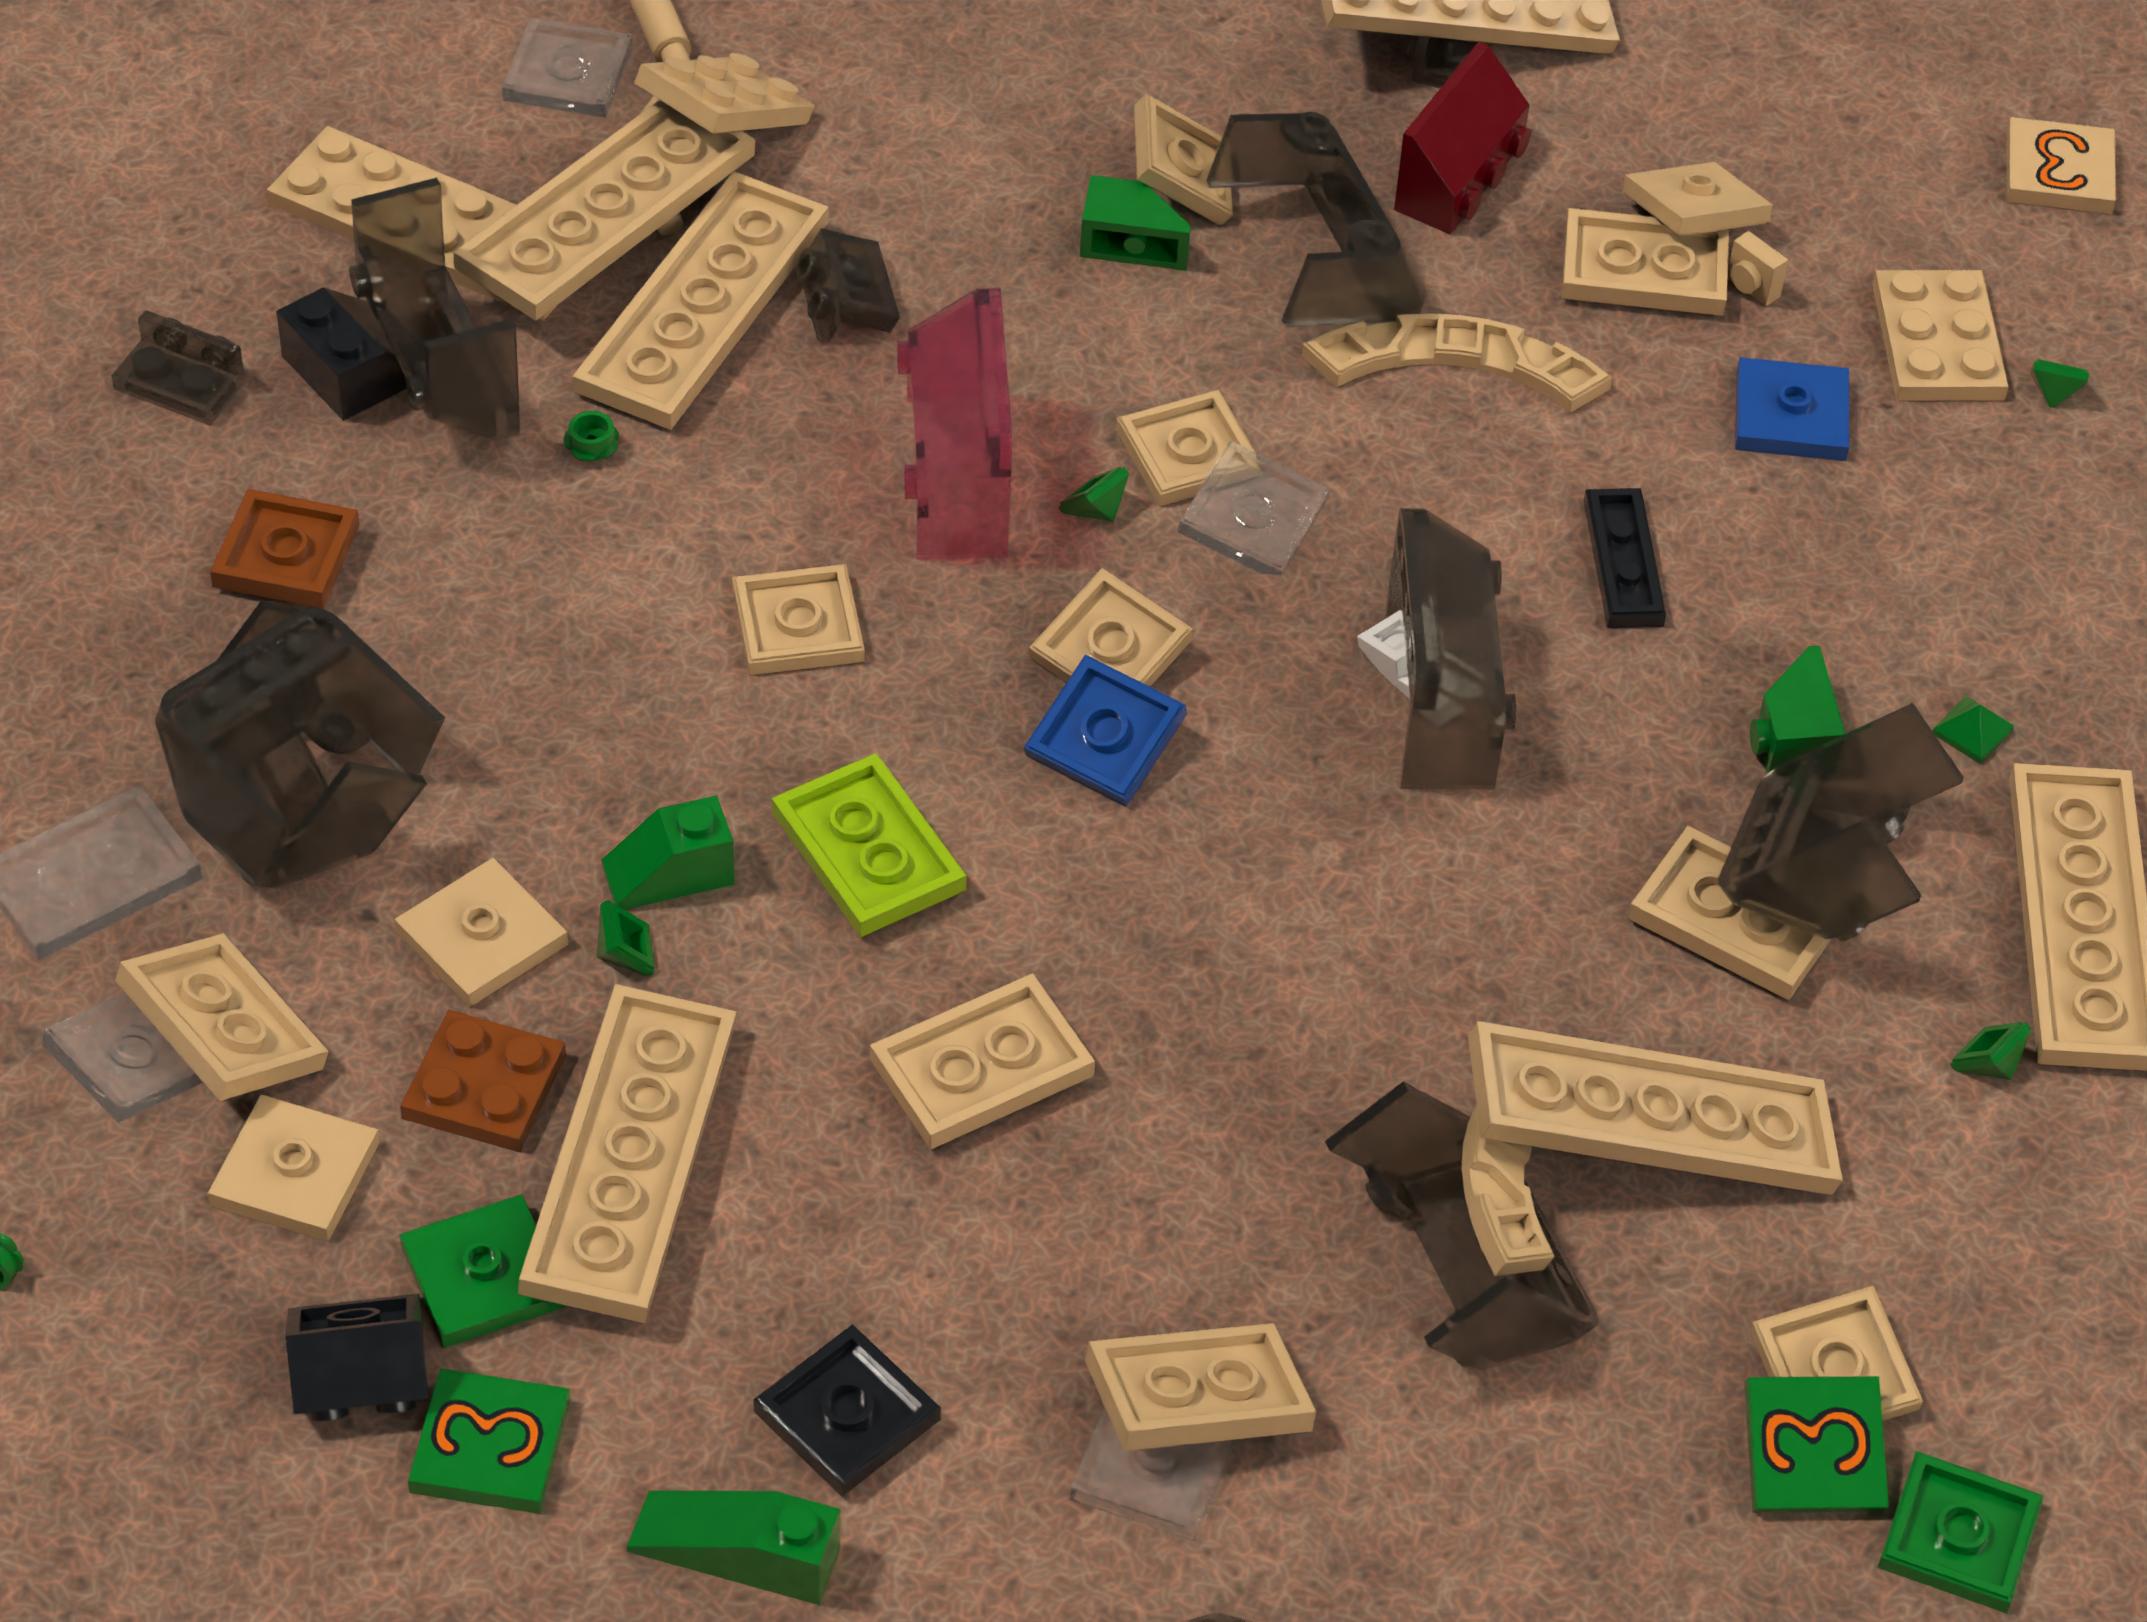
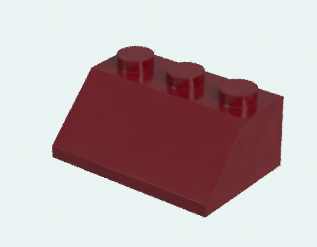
M1480 41L1476 44L1403 133L1394 211L1449 235L1463 218L1466 220L1473 218L1480 205L1482 194L1488 187L1495 189L1504 176L1507 163L1512 157L1520 158L1523 155L1531 137V129L1526 127L1530 105L1489 45Z

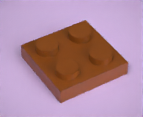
M247 489L211 568L212 587L324 609L359 528L358 510Z
M448 1009L400 1105L402 1119L521 1152L566 1057L565 1042Z

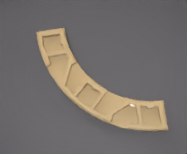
M1435 313L1397 315L1396 321L1366 326L1365 321H1361L1326 332L1303 343L1301 353L1303 358L1336 387L1358 377L1394 367L1430 364L1454 365L1480 369L1519 381L1551 398L1570 413L1609 391L1613 377L1592 361L1558 342L1551 346L1525 336V329L1464 315Z
M1476 1104L1468 1121L1463 1142L1462 1176L1470 1220L1480 1247L1494 1276L1544 1270L1555 1256L1536 1216L1531 1189L1529 1186L1524 1185L1525 1164L1530 1160L1532 1146L1481 1138Z

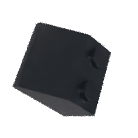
M323 287L276 311L282 357L342 421L437 374V367L375 303Z
M419 1293L288 1308L285 1338L294 1414L309 1413L310 1420L329 1421L348 1416L349 1408L376 1405V1411L379 1413H397L415 1408L416 1400L428 1399V1381Z

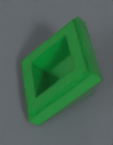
M2040 359L2033 363L2030 371L2031 377L2050 408H2054L2081 389L2087 383L2090 374L2086 369Z
M1119 466L1092 477L1061 501V505L1058 507L1059 510L1064 514L1114 521L1129 476L1128 471L1125 467L1120 468Z
M1965 696L1933 728L1932 734L1981 764L2012 733L2014 725L1968 696Z
M609 900L604 901L600 904L597 958L644 976L654 974L649 924Z
M2027 1022L1984 1027L1952 1059L1953 1061L1950 1065L1958 1072L2011 1080L2029 1038L2031 1028Z

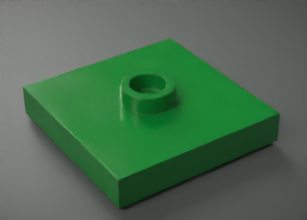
M523 1194L400 1234L401 1248L443 1348L567 1307V1305L518 1295L519 1277L536 1228Z

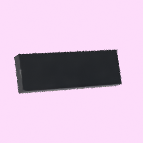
M1641 488L1586 489L1583 502L1607 628L1664 627L1666 611Z

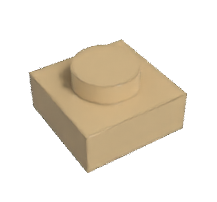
M1747 231L1733 242L1727 279L1733 282L1735 287L1742 293L1749 294L1764 306H1768L1781 297L1788 259L1750 231Z

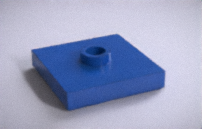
M1739 357L1736 370L1735 450L1846 461L1849 450V368Z
M1085 654L1024 746L1025 755L1127 806L1186 717V705Z

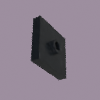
M853 1324L753 1399L754 1412L841 1497L941 1420V1407Z

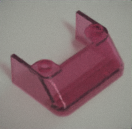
M979 287L909 328L908 340L897 341L898 375L907 374V402L913 403L915 465H904L905 499H916V560L1008 558L1012 428L1002 297L1000 287Z

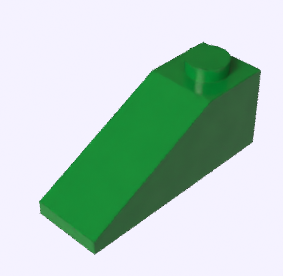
M649 1490L626 1547L629 1553L820 1606L841 1549V1509L778 1491Z

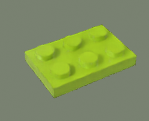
M877 753L771 798L773 816L860 938L966 891L967 875Z

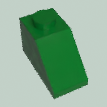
M1096 175L1090 176L1081 224L1080 257L1187 271L1191 225L1153 189L1141 181Z
M1808 646L1764 694L1759 718L1752 719L1751 748L1755 755L1762 754L1768 776L1837 771L1846 733L1820 646Z
M717 795L658 808L601 859V865L616 905L626 910L735 885L734 841Z

